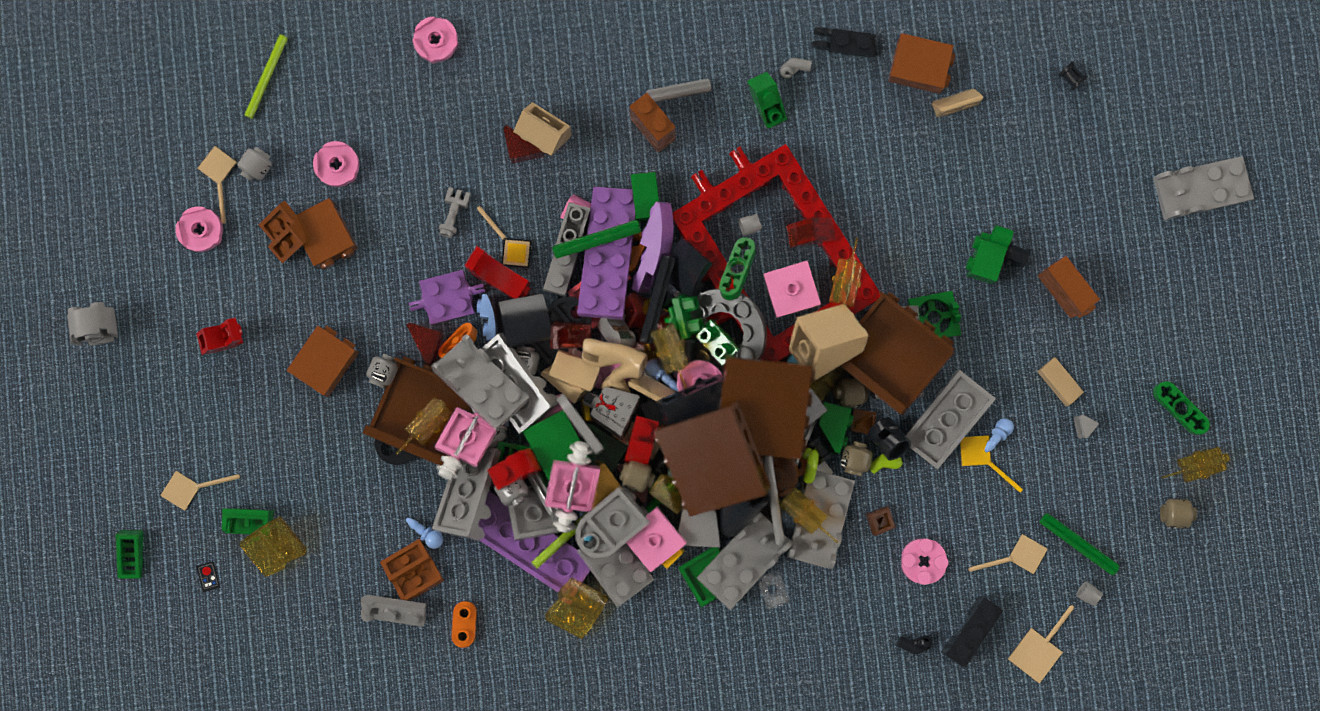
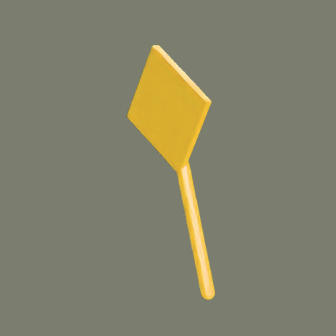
M972 436L962 439L960 442L962 466L989 465L1018 492L1023 491L1019 485L991 462L990 451L985 452L989 436Z

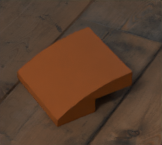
M285 200L259 224L260 228L272 240L267 247L282 264L307 242L297 216Z
M420 538L380 561L389 581L393 583L401 600L411 601L444 581L434 560Z

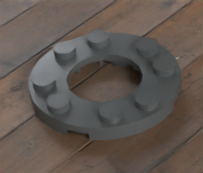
M719 288L705 291L697 296L699 308L690 311L692 319L701 317L704 324L706 319L713 313L726 312L733 315L741 323L744 332L740 350L734 354L736 358L756 360L762 358L767 344L766 323L760 309L749 297L741 293L735 300H726L721 296ZM679 329L677 330V336H681ZM697 338L693 352L695 360L710 362L720 370L723 376L724 365L722 366Z

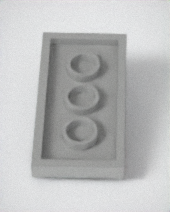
M1243 156L1197 167L1188 166L1174 172L1166 171L1153 177L1164 221L1254 200Z
M498 333L482 348L489 356L490 361L529 396L530 400L509 419L517 432L521 434L558 404L557 396L544 392L543 389L546 387V381L541 377L532 375L514 348L508 347L503 333Z
M466 334L441 360L431 365L433 372L495 431H498L530 400L525 392L490 361L489 356L483 349H477L472 339Z
M958 369L952 375L947 385L938 392L934 401L906 433V436L911 441L910 448L938 470L996 398Z
M488 447L477 468L459 460L463 468L456 469L457 478H451V480L447 481L432 527L433 530L472 540H481L485 536L483 528L479 527V520H486L491 517V511L485 504L492 482L487 469L498 463L501 454L500 450Z
M817 470L814 482L806 483L791 539L793 544L787 554L788 558L828 569L834 568L836 552L841 544V533L855 483L854 480Z
M759 512L746 527L731 539L696 579L731 610L758 579L778 561L779 556L792 546L793 542L784 535L785 544L776 545L773 524Z

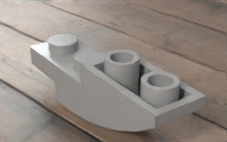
M568 203L556 245L585 235L590 208ZM580 252L558 259L553 255L543 288L544 291L566 296Z

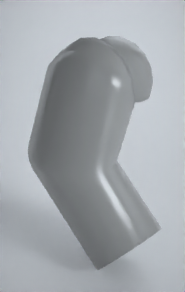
M791 58L781 66L780 74L783 78L788 79L798 70L810 72L812 61Z

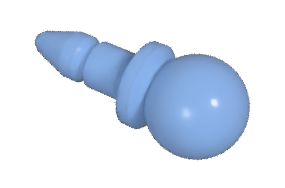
M658 359L649 360L646 364V372L652 377H656L657 381L662 379L666 385H669L671 389L678 392L677 381L667 374L668 370H663L659 367Z
M1002 418L997 421L995 428L992 430L993 435L986 443V453L993 450L1000 440L1004 441L1013 432L1014 425L1011 420Z
M406 518L410 528L415 529L418 534L422 535L420 539L422 541L425 540L429 548L436 549L443 544V535L440 532L432 531V527L426 529L418 521Z

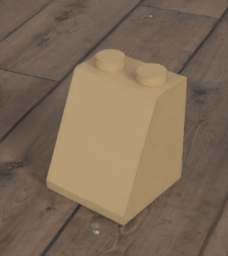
M845 304L797 317L789 350L799 364H811L812 370H815L816 380L862 353L868 339V334L856 320L854 314L850 312Z

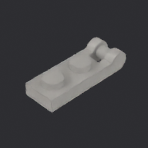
M365 595L361 598V607L363 608L361 610V619L363 621L376 619L424 627L426 621L425 603Z

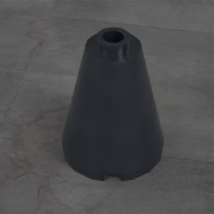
M766 494L722 507L717 524L721 534L726 537H735L767 505L770 495Z

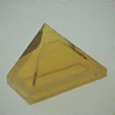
M660 475L651 488L650 494L678 514L683 509L680 492L673 484V477Z

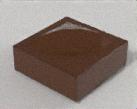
M853 409V421L850 431L868 434L871 427L875 424L876 412Z
M883 506L866 514L872 535L874 536L896 528L889 506Z

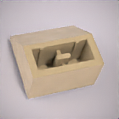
M533 102L522 111L513 131L523 140L529 141L542 152L551 156L572 135L571 127Z

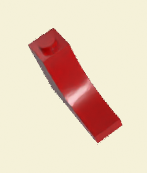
M477 246L465 264V267L473 276L512 299L526 297L531 291L529 287L530 282L510 270Z

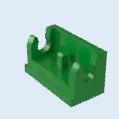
M656 173L631 174L635 218L638 222L649 221L651 208L655 205V202H659Z
M222 508V531H225V533L272 536L274 510Z

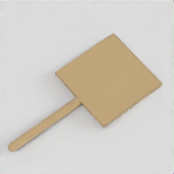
M1071 605L1046 639L1031 628L1008 658V660L1039 684L1063 653L1049 641L1073 611L1074 606Z

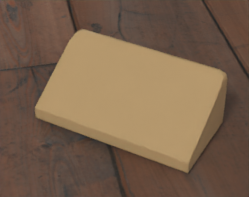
M970 89L933 101L932 105L936 117L939 118L979 105L983 96L975 89Z
M559 349L549 376L584 390L592 391L596 385L601 367L589 365L582 361V358Z
M1056 357L1037 371L1065 406H1070L1084 393Z
M645 374L641 378H631L628 383L629 387L655 401L676 393L675 390Z

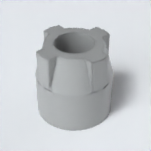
M757 214L738 219L743 236L753 234L762 228Z
M1086 581L1080 586L1076 596L1082 601L1096 606L1103 593Z

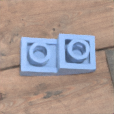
M482 294V300L478 299L477 313H480L482 319H488V323H484L483 336H486V340L489 342L498 334L497 317L489 296Z

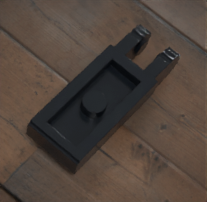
M822 27L814 28L815 35L831 37L830 43L819 40L813 41L812 47L815 49L873 58L877 34L834 28L832 30Z

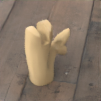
M591 338L585 339L583 342L582 361L596 367L621 364L612 371L600 387L602 389L609 387L631 393L624 379L641 378L646 368L647 354L629 346Z

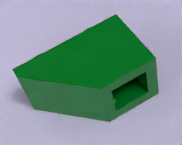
M768 72L747 80L752 99L766 128H771L786 121L787 117L777 84Z
M824 402L822 404L827 411L818 418L817 426L831 450L836 454H840L841 450H844L847 445L848 437H845L846 428H850L852 425L853 415L850 414V408Z

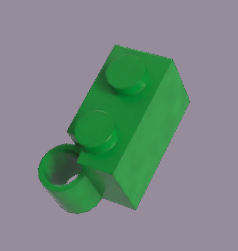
M995 225L991 234L982 232L979 236L976 235L972 244V248L975 249L973 257L969 256L965 267L968 270L967 277L989 284L997 282L1014 230Z

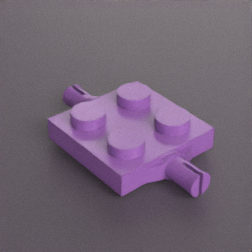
M459 270L419 281L422 291L421 300L409 302V306H414L410 307L411 312L424 308L428 314L430 325L475 314L472 304L473 295L485 293L486 291L483 288V283L470 287L466 281L464 270Z

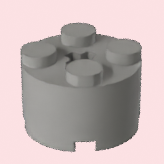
M103 302L92 303L87 308L71 307L68 309L67 320L71 344L82 346L81 342H89V346L101 345L114 341V337L118 338L115 310L111 307H105Z

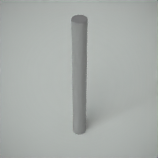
M763 456L765 472L771 484L768 494L770 495L769 501L776 545L785 544L773 459L772 456Z

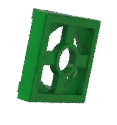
M953 291L907 300L908 306L919 305V309L927 302L928 311L925 316H920L919 312V321L921 323L925 320L929 322L927 319L929 312L935 311L939 314V322L937 324H930L936 328L934 333L940 338L943 335L948 338L962 335L959 325L961 314L958 312V303L954 301ZM934 301L944 303L950 311L941 312L936 309ZM951 318L949 327L944 332H941L939 324L943 319Z

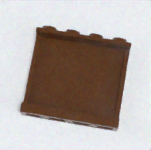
M881 291L879 293L881 296L859 322L868 334L864 351L840 366L896 412L904 415L956 352L952 347L955 343L945 335L941 338L934 333L936 328L926 320L922 324L916 319L918 314L909 306L904 309L897 304L900 299L890 291L887 295Z
M726 354L719 409L724 408L728 403L738 402L759 455L801 459V454L806 452L807 439L803 438L804 430L809 428L810 417L806 416L807 407H811L812 393H809L810 384H814L815 370H812L810 363L804 365L736 358L735 355Z
M403 356L402 360L395 357L394 361L397 362L398 366L396 375L392 383L386 386L370 426H365L362 434L442 466L444 464L441 459L442 456L449 455L436 450L435 445L455 409L458 407L471 414H474V412L458 394L433 372L432 367L424 365L421 368L415 365V360Z
M737 401L728 403L722 409L669 426L662 424L655 431L656 443L664 453L665 465L671 470L673 484L679 490L682 497V506L687 510L690 517L766 495L771 488Z

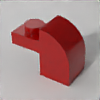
M236 318L227 319L221 325L202 328L196 333L202 355L221 352L243 344L242 329Z
M636 416L624 461H636L648 465L654 445L655 431L659 424L658 421Z
M531 448L506 457V460L487 469L498 491L518 480H525L543 470Z

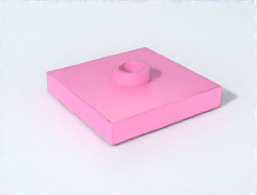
M808 261L763 274L776 318L821 305Z
M658 507L646 515L650 521L649 524L626 542L650 572L687 543Z

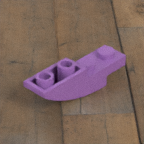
M655 202V205L650 210L647 226L642 231L640 244L647 248L641 256V264L633 277L631 287L632 290L638 293L650 292L654 279L658 275L662 257L671 255L673 214L671 204L668 202Z

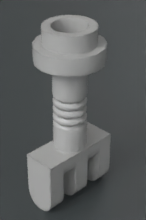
M452 187L448 188L445 197V203L451 204L445 224H440L439 234L447 238H452L456 234L457 229L453 226L459 207L467 209L471 193L466 192L464 200H462L463 191L459 189L455 197H452L454 193V188Z

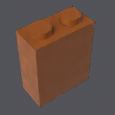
M901 33L897 41L888 82L940 94L944 87L948 88L951 75L947 73L949 66L952 67L956 54L952 53L954 45Z
M647 92L629 106L631 121L658 153L676 140V127Z
M330 198L296 215L307 241L303 247L313 266L317 269H328L334 265V261L340 258H349L358 249L337 206Z
M1067 256L1054 262L1037 275L1069 318L1075 316L1081 318L1097 308L1094 304L1100 300Z
M317 325L286 371L323 396L329 397L359 352L354 349L356 345L348 339L344 338L342 341L337 338V332L326 325L325 328Z

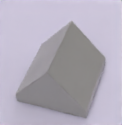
M1085 415L1074 416L1079 439L1088 438L1099 424Z

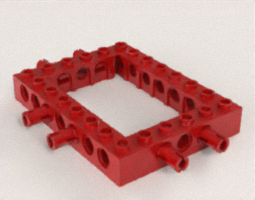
M784 144L755 163H750L741 146L736 148L737 150L731 151L729 155L739 168V171L717 186L711 185L703 170L698 171V175L695 173L691 176L701 194L672 213L673 224L682 238L688 240L713 263L701 280L702 282L707 280L714 289H718L727 266V261L702 222L710 221L714 215L721 213L726 208L727 210L730 209L733 203L743 197L748 198L752 192L759 190L764 185L766 187L777 176L782 183V189L786 190L793 200L794 208L798 209L805 219L806 227H810L818 240V246H822L830 259V265L834 266L842 278V284H845L849 289L848 292L815 312L845 304L850 312L856 315L875 303L881 296L876 285L787 144ZM731 279V281H732L731 286H730L729 288H726V289H734V286H733L734 280H733V279ZM742 289L741 293L748 297L745 290ZM717 312L707 318L708 321L718 318L715 322L719 326L729 319L734 320L740 332L744 335L741 323L729 313ZM795 324L774 337L766 326L767 344L760 360L779 362L792 354L789 346Z

